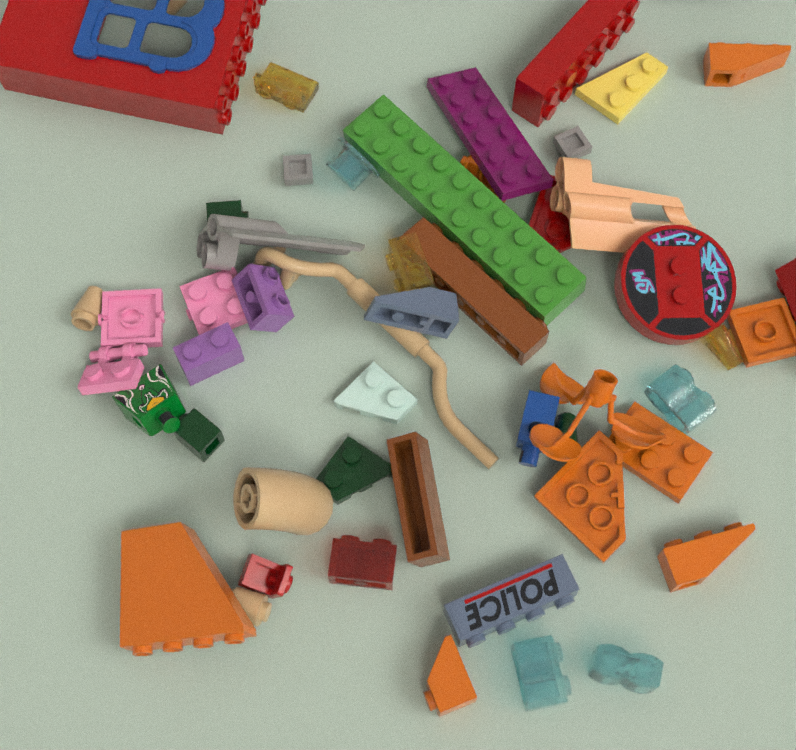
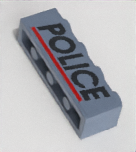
M563 554L444 604L443 613L458 646L461 647L467 644L468 648H472L486 641L485 636L497 631L498 635H502L516 628L515 623L526 618L528 622L544 616V610L552 606L561 609L575 602L573 597L577 595L580 589Z

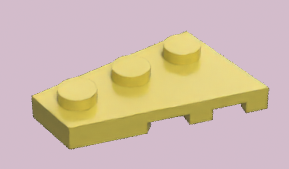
M646 52L576 88L575 95L618 125L667 73L668 66Z

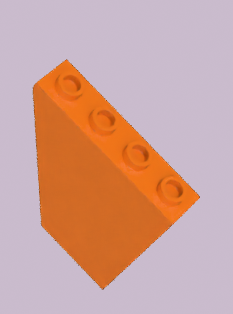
M181 522L121 531V648L132 651L133 656H150L153 654V650L163 649V652L183 651V646L193 645L194 648H211L214 646V642L224 641L225 644H241L245 642V638L256 636V628L194 529Z

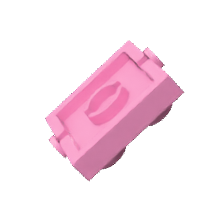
M234 267L230 271L222 270L179 286L188 309H185L190 321L193 320L199 335L227 322L231 329L248 323L232 283V279L238 274Z
M162 289L102 292V314H98V324L101 326V347L111 346L112 348L122 347L125 343L133 342L136 345L146 344L147 348L163 347L165 311L163 310Z

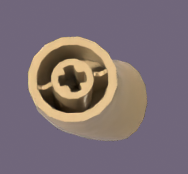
M248 467L242 469L235 482L233 506L238 524L244 530H273L308 536L319 532L328 523L333 512V499L326 485L309 475L290 470Z

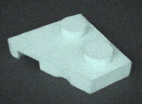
M373 361L333 402L334 406L339 409H343V407L360 411V414L364 416L379 417L383 421L398 424L417 405L418 399Z

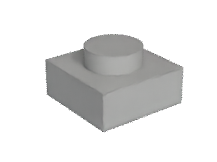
M579 126L554 136L553 144L562 157L581 158L592 151V145Z
M311 154L283 156L285 186L313 184Z

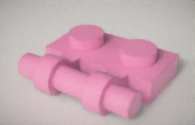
M125 343L122 347L118 348L104 346L100 347L99 350L91 351L89 353L90 361L98 363L86 365L77 386L81 394L90 395L136 389L145 368L138 357L147 356L148 348L146 344Z

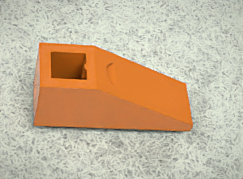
M709 43L703 58L704 85L733 87L784 67L791 52V45Z
M737 522L724 527V531L713 534L709 530L695 535L694 540L683 543L682 539H676L664 544V548L657 558L670 593L701 584L755 531L754 523L743 526L741 522Z

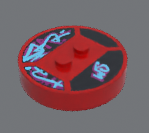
M684 225L660 226L640 236L620 259L614 280L616 300L620 311L628 323L646 338L667 345L692 343L717 329L730 314L737 290L735 271L724 249L706 233Z

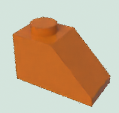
M452 635L444 638L427 679L426 687L428 690L423 692L429 710L433 711L436 709L439 717L475 703L477 700V695Z

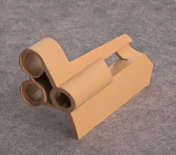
M559 157L556 163L555 179L557 184L551 192L550 207L552 211L561 212L567 216L572 248L625 253L640 236L654 228L665 225H684L696 229L688 220L684 212V206L677 197L592 182V165L588 159ZM634 202L662 205L664 213L670 222L633 218L631 205Z

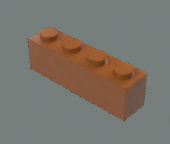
M416 431L387 439L407 561L418 567L449 561V550L428 440Z

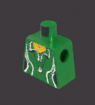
M161 364L141 376L136 389L119 391L112 396L125 418L148 436H154L162 430L168 434L175 432L180 426L179 417L186 413V409L173 383Z

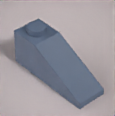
M426 287L375 296L364 314V320L447 339L459 322L457 294Z

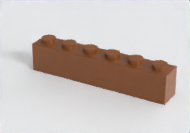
M423 217L398 238V252L438 289L456 293L458 308L521 366L547 343L550 331L544 321L538 317L534 318L526 310L521 300L512 298L505 291L500 281L491 279L484 272L479 262L469 259L458 243L451 242L443 235L438 225L430 223Z

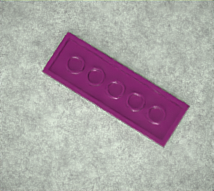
M476 67L428 78L427 89L500 200L505 201L552 187L554 179Z

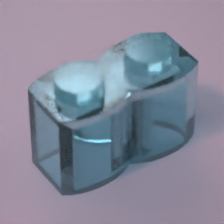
M677 364L648 384L644 391L651 403L665 415L669 423L686 435H689L711 418L717 410L712 396L708 392L697 388L692 374Z
M552 635L514 642L511 645V652L525 711L529 712L567 703V696L571 695V685L568 676H562L559 662H563V652L560 643H554Z
M601 644L592 652L588 676L601 684H621L631 692L648 694L660 686L664 663L659 658L650 654H630L620 646Z

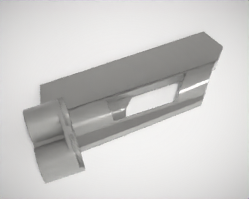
M211 214L208 218L207 226L201 230L198 236L197 257L202 258L203 268L230 271L232 267L235 268L239 244L310 250L335 255H347L351 251L361 252L365 248V244L346 240L288 234L275 221Z

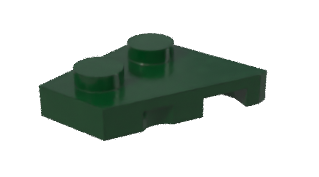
M348 436L316 479L326 485L331 492L333 502L338 505L350 499L353 494L363 492L371 488L372 484L387 476L390 478L393 475L389 462Z

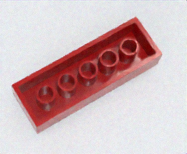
M588 0L516 77L512 111L537 128L544 120L549 121L560 102L565 103L571 96L573 88L585 81L589 70L592 67H598L604 58L605 52L608 49L613 50L623 32L628 33L635 23L633 16L640 5V1Z

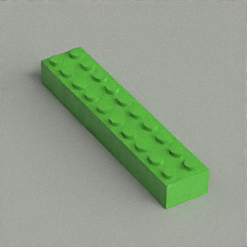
M384 94L343 129L346 146L422 217L430 223L438 225L448 240L458 243L469 259L479 262L484 272L491 279L500 281L505 291L512 298L521 300L526 310L534 318H540L548 326L585 291L587 277Z

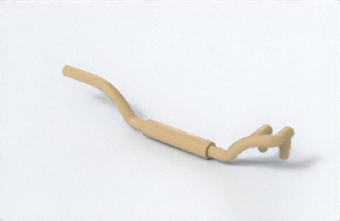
M262 247L256 253L253 262L256 265L270 266L274 264L282 269L280 280L284 290L289 289L292 283L298 280L299 276L304 275L333 277L337 279L348 290L347 294L365 311L369 308L374 297L380 296L362 278L357 279L342 265L333 262L319 263L299 260L284 254L286 248ZM379 324L415 358L419 356L431 367L433 371L432 394L439 418L448 431L480 462L490 469L499 458L466 428L453 412L447 394L448 370L446 363L429 346L430 341L419 332Z

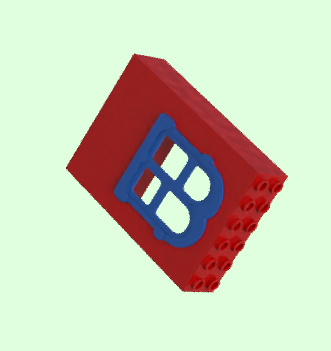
M112 0L8 1L0 24V83L5 90L221 135L224 133L225 126L230 125L232 119L231 106L233 101H237L239 96L238 82L240 77H244L247 63L245 59L247 53H251L253 49L254 38L252 36L254 29H258L260 25L261 15L259 12L261 6H265L267 0H205L204 6L198 14L191 17H180L166 12L170 0H157L153 10L115 4L111 2ZM107 15L131 18L136 21L127 47L120 48L98 43ZM150 23L186 30L192 38V46L189 51L177 58L144 53L140 51L146 28Z

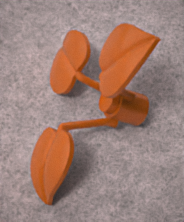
M555 363L551 364L541 377L540 390L544 394L560 397L559 404H567L569 402L572 405L583 404L569 429L564 434L558 428L548 424H537L531 429L529 438L532 444L553 460L571 462L579 457L582 447L578 442L569 437L573 434L589 406L601 408L608 403L607 421L613 425L611 433L622 443L632 448L647 449L664 441L667 435L624 413H614V402L617 396L612 393L618 383V379L609 371L595 370L585 388L563 373Z

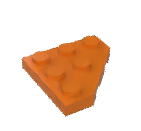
M599 430L582 447L579 457L574 461L567 462L534 495V498L604 564L626 540L622 450Z

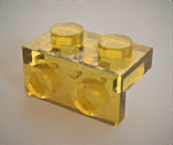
M272 62L269 63L262 75L256 73L253 77L255 91L262 98L272 99L290 110L295 109L302 113L305 112L319 90V83Z
M414 232L389 239V254L385 255V261L389 272L394 271L396 279L393 282L396 293L433 285L434 279L417 233Z

